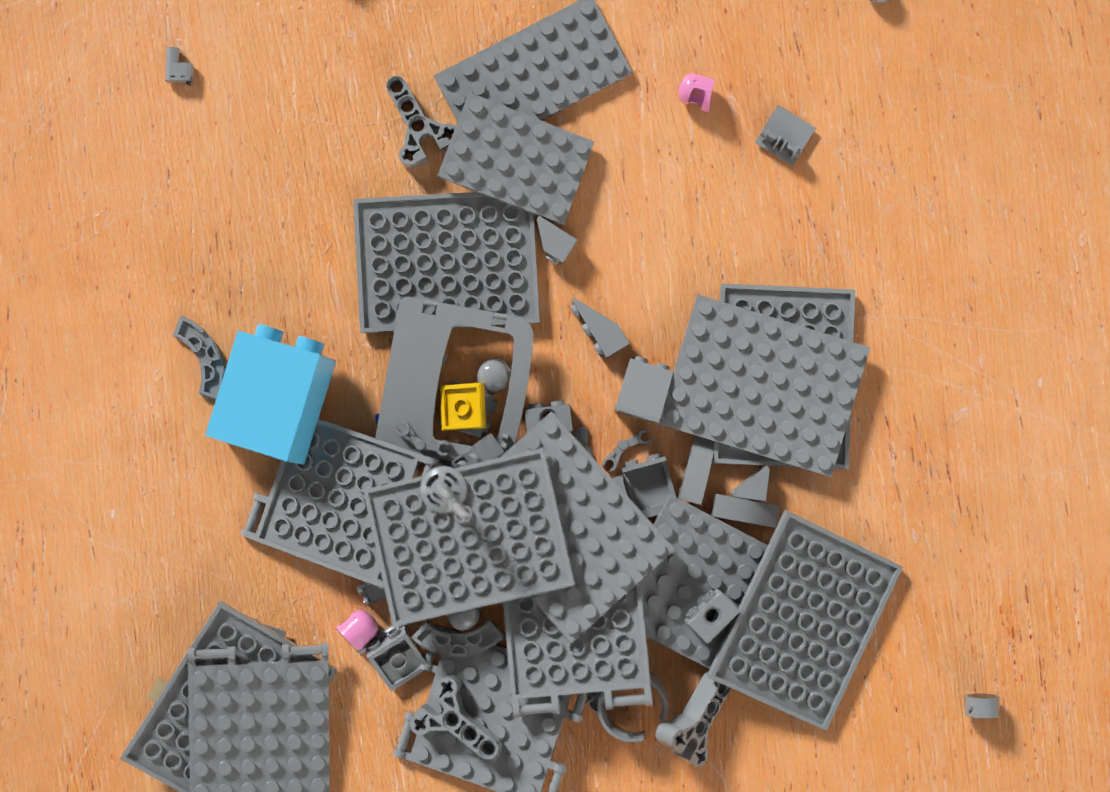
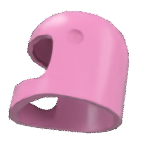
M695 73L686 75L679 87L678 95L680 101L686 105L688 103L701 106V111L708 113L715 79ZM691 91H694V92H696V93H698V94H700V95H690V94H691Z
M357 610L351 614L347 621L339 624L335 629L358 651H361L377 635L378 624L368 612Z

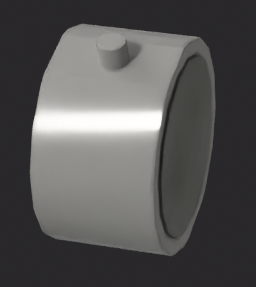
M983 693L964 695L965 716L973 718L999 717L1000 696Z

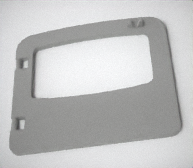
M415 297L402 298L397 312L375 438L428 457L452 461L471 447L450 442V445L442 444L440 445V450L442 452H449V454L441 456L437 451L416 449L410 440L397 435L395 432L396 427L401 432H406L407 427L401 421H407L420 439L435 443L442 441L436 439L433 435L438 383L452 327L454 325H464L507 333L514 338L508 395L496 439L502 449L507 452L515 444L526 398L533 346V330L531 325L525 319L517 316ZM423 306L437 307L436 314L422 313ZM493 318L506 320L505 328L492 326Z

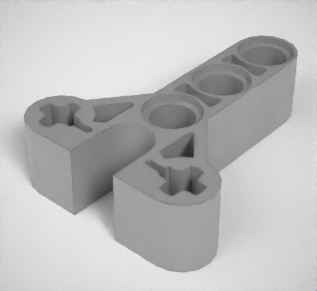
M400 76L390 77L386 83L387 91L407 126L404 146L399 151V159L404 167L414 169L428 161L421 148L422 141L426 138L433 139L441 153L447 151L451 139L449 140L446 137L445 133L449 132L453 136L456 127L453 124H441L425 117L405 80ZM395 84L403 85L402 90L398 93L392 91V87ZM407 103L414 105L410 112L402 110L403 106ZM416 123H423L424 129L422 131L416 132L413 130V126ZM410 153L413 155L414 160L409 161L406 154Z
M708 672L703 675L683 712L669 722L664 721L660 723L655 734L656 739L664 746L674 750L673 753L697 767H702L708 759V729L731 689L708 678Z
M449 675L440 679L430 693L442 702L444 711L441 714L427 704L420 706L410 721V728L413 733L423 735L429 731H449L482 758L490 760L496 757L502 751V741L465 712L460 693L462 682L459 677ZM452 682V690L446 692L448 688L446 683ZM451 713L458 716L459 722L457 725L451 723ZM427 717L424 722L425 727L422 728L420 720ZM469 727H472L476 730V739H472L468 736L467 732ZM486 742L494 744V753L486 750Z

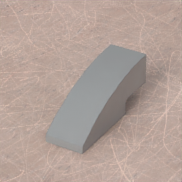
M694 435L678 499L702 504L714 454V441Z
M714 494L711 516L776 528L780 506Z

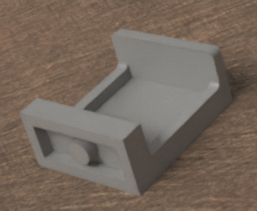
M659 453L647 456V461L639 463L638 459L625 462L626 467L621 468L630 500L647 518L659 515L669 494L676 497L666 463V456L660 457Z

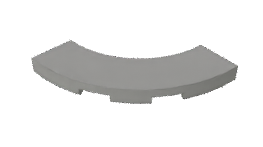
M180 316L173 337L188 345L199 360L201 386L198 394L216 400L225 373L220 350L212 337L200 325L184 316Z
M491 619L480 628L461 634L440 630L429 621H426L411 639L433 653L449 657H466L492 648L504 639L506 634Z

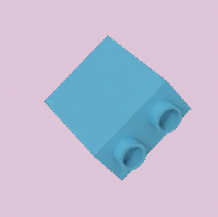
M257 324L254 335L237 331L205 436L280 460L304 465L336 360L321 355L324 343L303 336H298L296 345L293 347L281 343L284 331Z

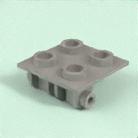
M778 105L755 143L793 166L816 128Z

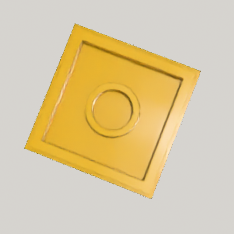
M484 383L440 386L442 431L486 429Z

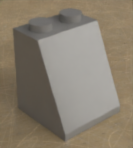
M635 356V359H629L613 411L658 424L673 371L669 370L670 366L657 363L654 366L647 364L648 359Z

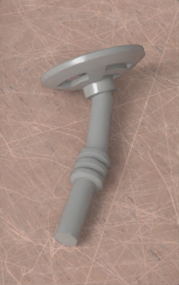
M441 466L430 470L424 476L420 487L421 497L425 505L438 513L455 512L464 523H469L472 517L461 506L467 494V485L464 477L460 472L451 467ZM446 473L455 476L459 484L456 485L452 478L446 476ZM438 474L439 479L435 480L431 487H427L429 479L433 475ZM445 479L452 484L451 487L447 483H444ZM454 492L460 493L458 498L454 495ZM433 493H436L438 496H440L441 500L437 499ZM430 494L435 502L440 503V507L431 503L427 495Z

